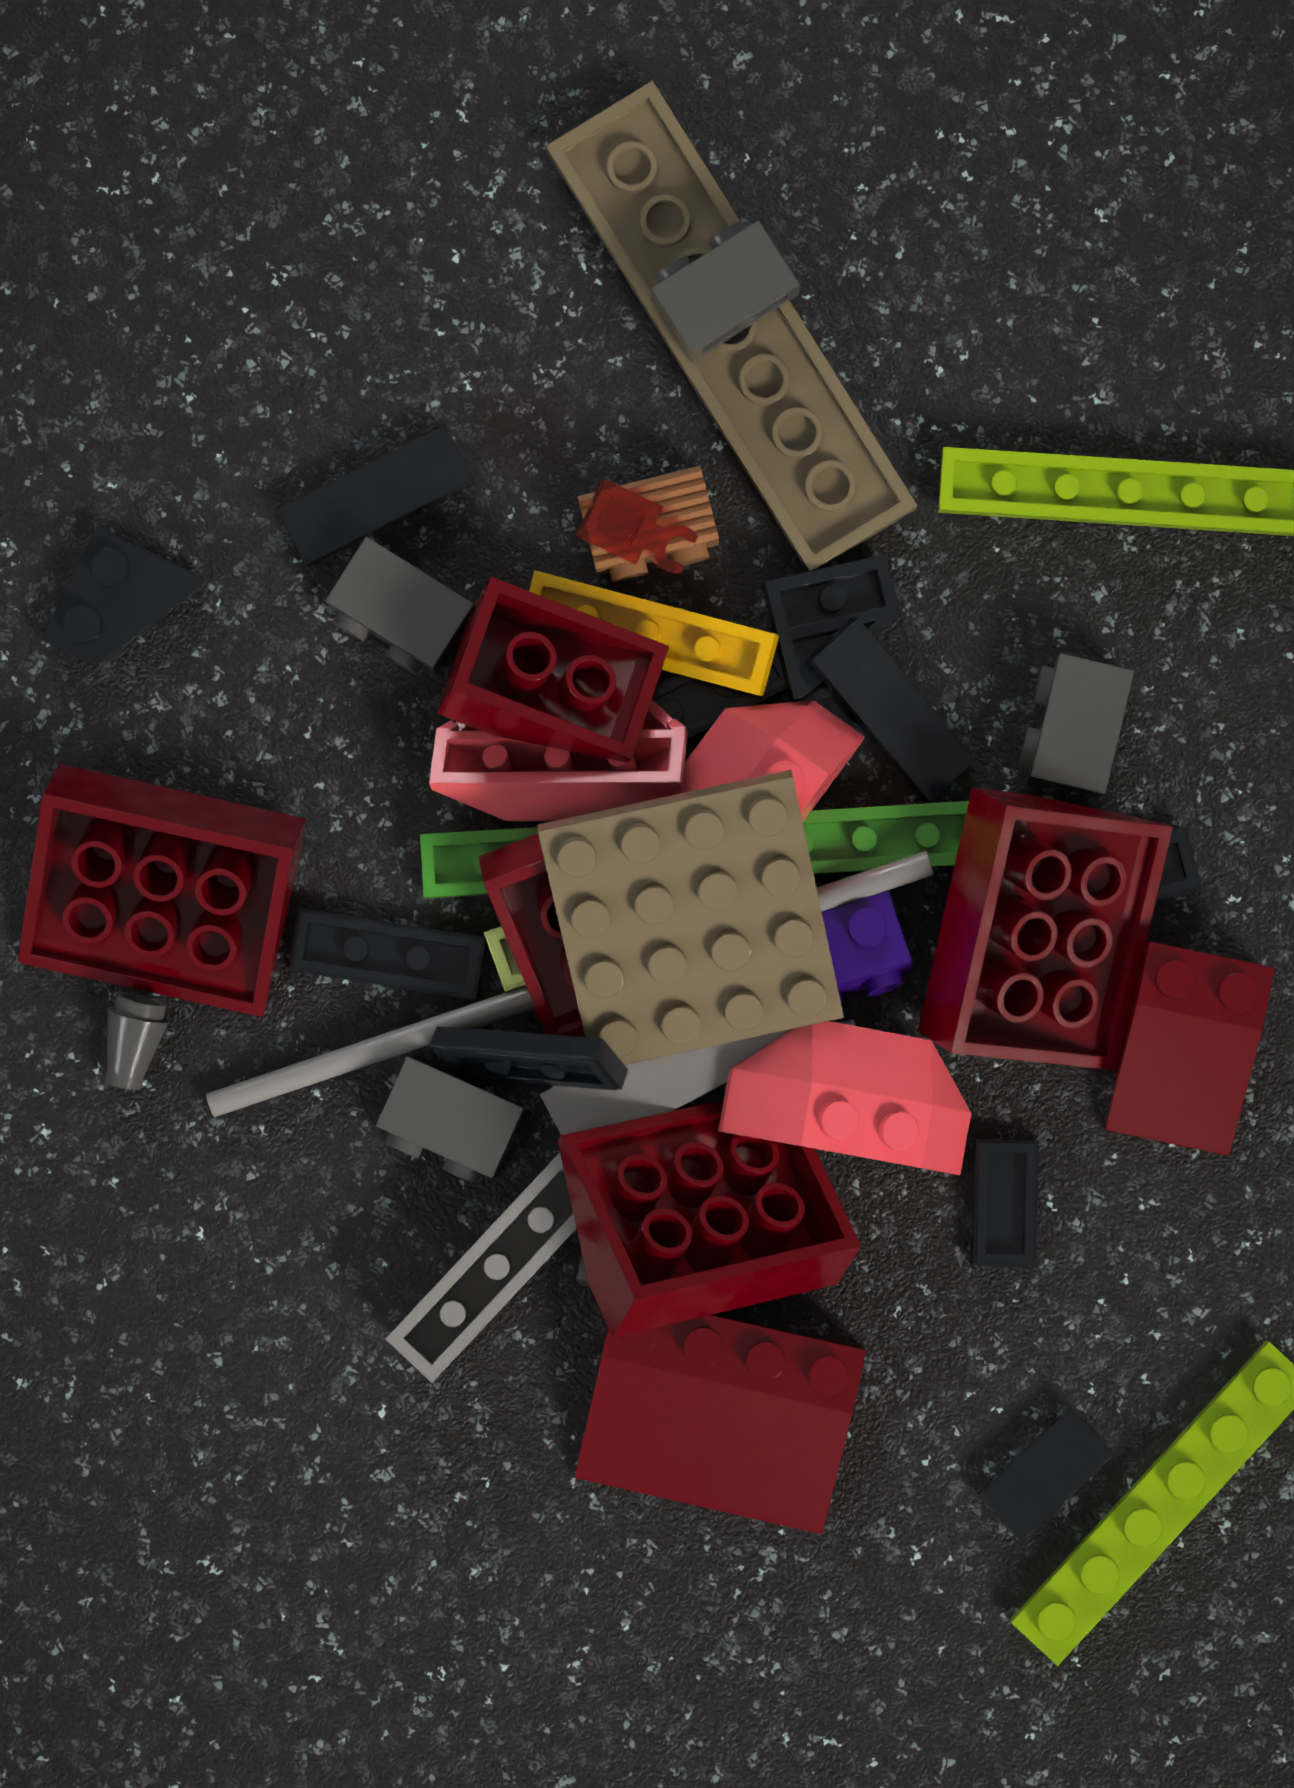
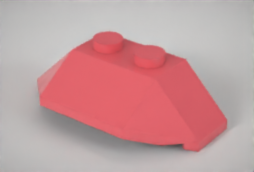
M651 700L633 757L629 763L497 737L458 721L454 723L451 720L436 729L429 785L433 791L505 821L561 820L595 811L598 812L671 796L682 789L688 732L682 723L677 719H672L659 705Z
M814 700L725 708L684 763L682 789L672 795L791 770L803 822L863 742L865 736Z
M827 1021L790 1029L750 1057L741 1060L729 1068L718 1131L961 1175L971 1111L931 1040Z

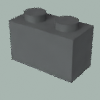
M759 220L745 229L741 222L732 224L708 242L712 248L708 253L692 263L687 256H683L664 267L655 275L659 284L651 288V300L691 362L696 361L798 296L799 282Z
M365 537L325 600L328 606L337 612L331 622L363 642L367 635L371 633L389 644L390 647L385 656L415 675L418 674L422 666L435 674L437 673L468 624L474 608L472 602L368 537Z
M1062 653L1055 659L1053 668L1042 665L1033 701L1034 703L1044 705L1039 729L1027 728L1019 759V764L1030 766L1026 781L1099 799L1105 795L1134 675L1133 670Z
M407 1056L376 1127L389 1132L384 1144L418 1159L423 1148L446 1157L442 1167L443 1170L477 1184L481 1174L495 1178L525 1108Z

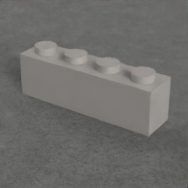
M788 1030L627 1064L625 1066L628 1069V1073L622 1090L617 1089V1091L550 1085L551 1089L541 1093L540 1096L561 1135L674 1111L727 1083L729 1068L741 1060L750 1057Z
M560 1153L386 1338L431 1383L439 1377L576 1230Z

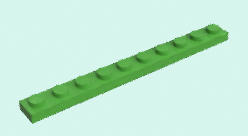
M1041 796L1043 798L1052 799V796ZM969 801L812 810L803 821V827L813 874L864 872L924 851L927 852L932 868L954 867ZM538 827L420 834L424 898L488 895L483 883L478 856L538 834Z

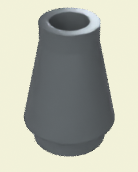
M117 994L115 1005L107 1008V1071L105 1083L129 1090L142 1089L144 1076L169 1023V1020L164 1017L166 1003L137 994Z

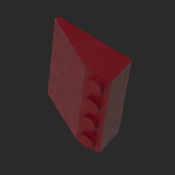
M59 764L42 796L17 962L263 1017L266 1011L297 873L306 818Z
M972 787L918 1032L953 1054L1117 1070L1173 827L1165 823L1029 794Z
M724 1100L561 1135L558 1140V1146L588 1283L612 1337L616 1338L837 1285L860 1249L861 1244L816 1150L718 1131Z
M719 1314L703 1316L616 1338L612 1337L608 1328L574 1478L822 1534L853 1413L866 1350L859 1346Z

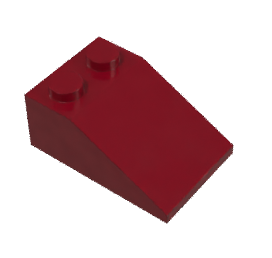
M491 577L475 602L437 714L497 737L629 763L633 757L669 646Z
M539 834L478 856L483 883L545 1033L549 1035L584 1037L585 1034Z
M1147 942L1115 1074L1104 1130L1229 1156L1263 1029L1275 968Z

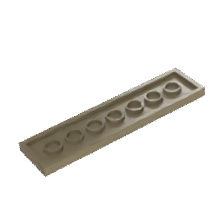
M653 80L546 145V152L807 572L820 569L917 509L916 502L790 301L694 362H691L651 300V288L659 284L655 278L659 271L683 256H687L691 263L712 250L708 242L715 235L732 224L740 222Z

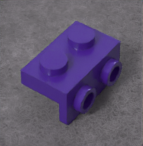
M888 890L822 911L841 1006L844 1004L843 996L864 989L867 990L868 996L884 994L901 987L904 984L902 977L912 974V960Z

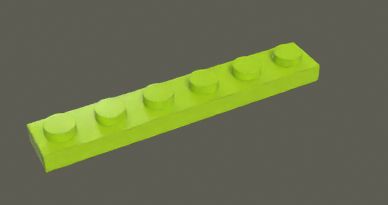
M943 447L938 513L1294 536V470Z
M1266 1341L1009 1620L1057 1666L1060 1665L1294 1410V1364L1274 1345Z

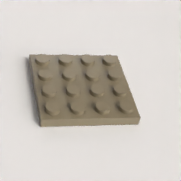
M791 770L537 825L585 1037L603 1038L624 1065L844 1018Z

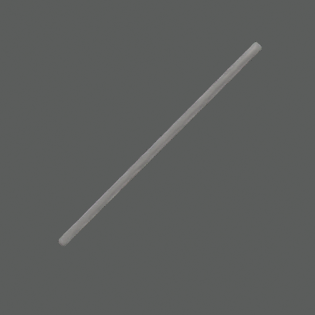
M924 851L817 887L821 911L934 875L927 852ZM523 986L206 1094L212 1115L217 1117L431 1044L437 1026L478 1029L535 1010L527 987Z

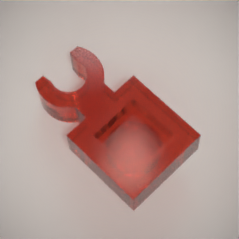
M606 479L601 480L575 536L635 565L643 549L649 551L653 563L658 568L671 573H681L684 566L668 558L666 554L668 541L674 537H680L682 540L695 543L698 538L692 529L683 525L668 524L662 527L657 525L656 521L663 506Z

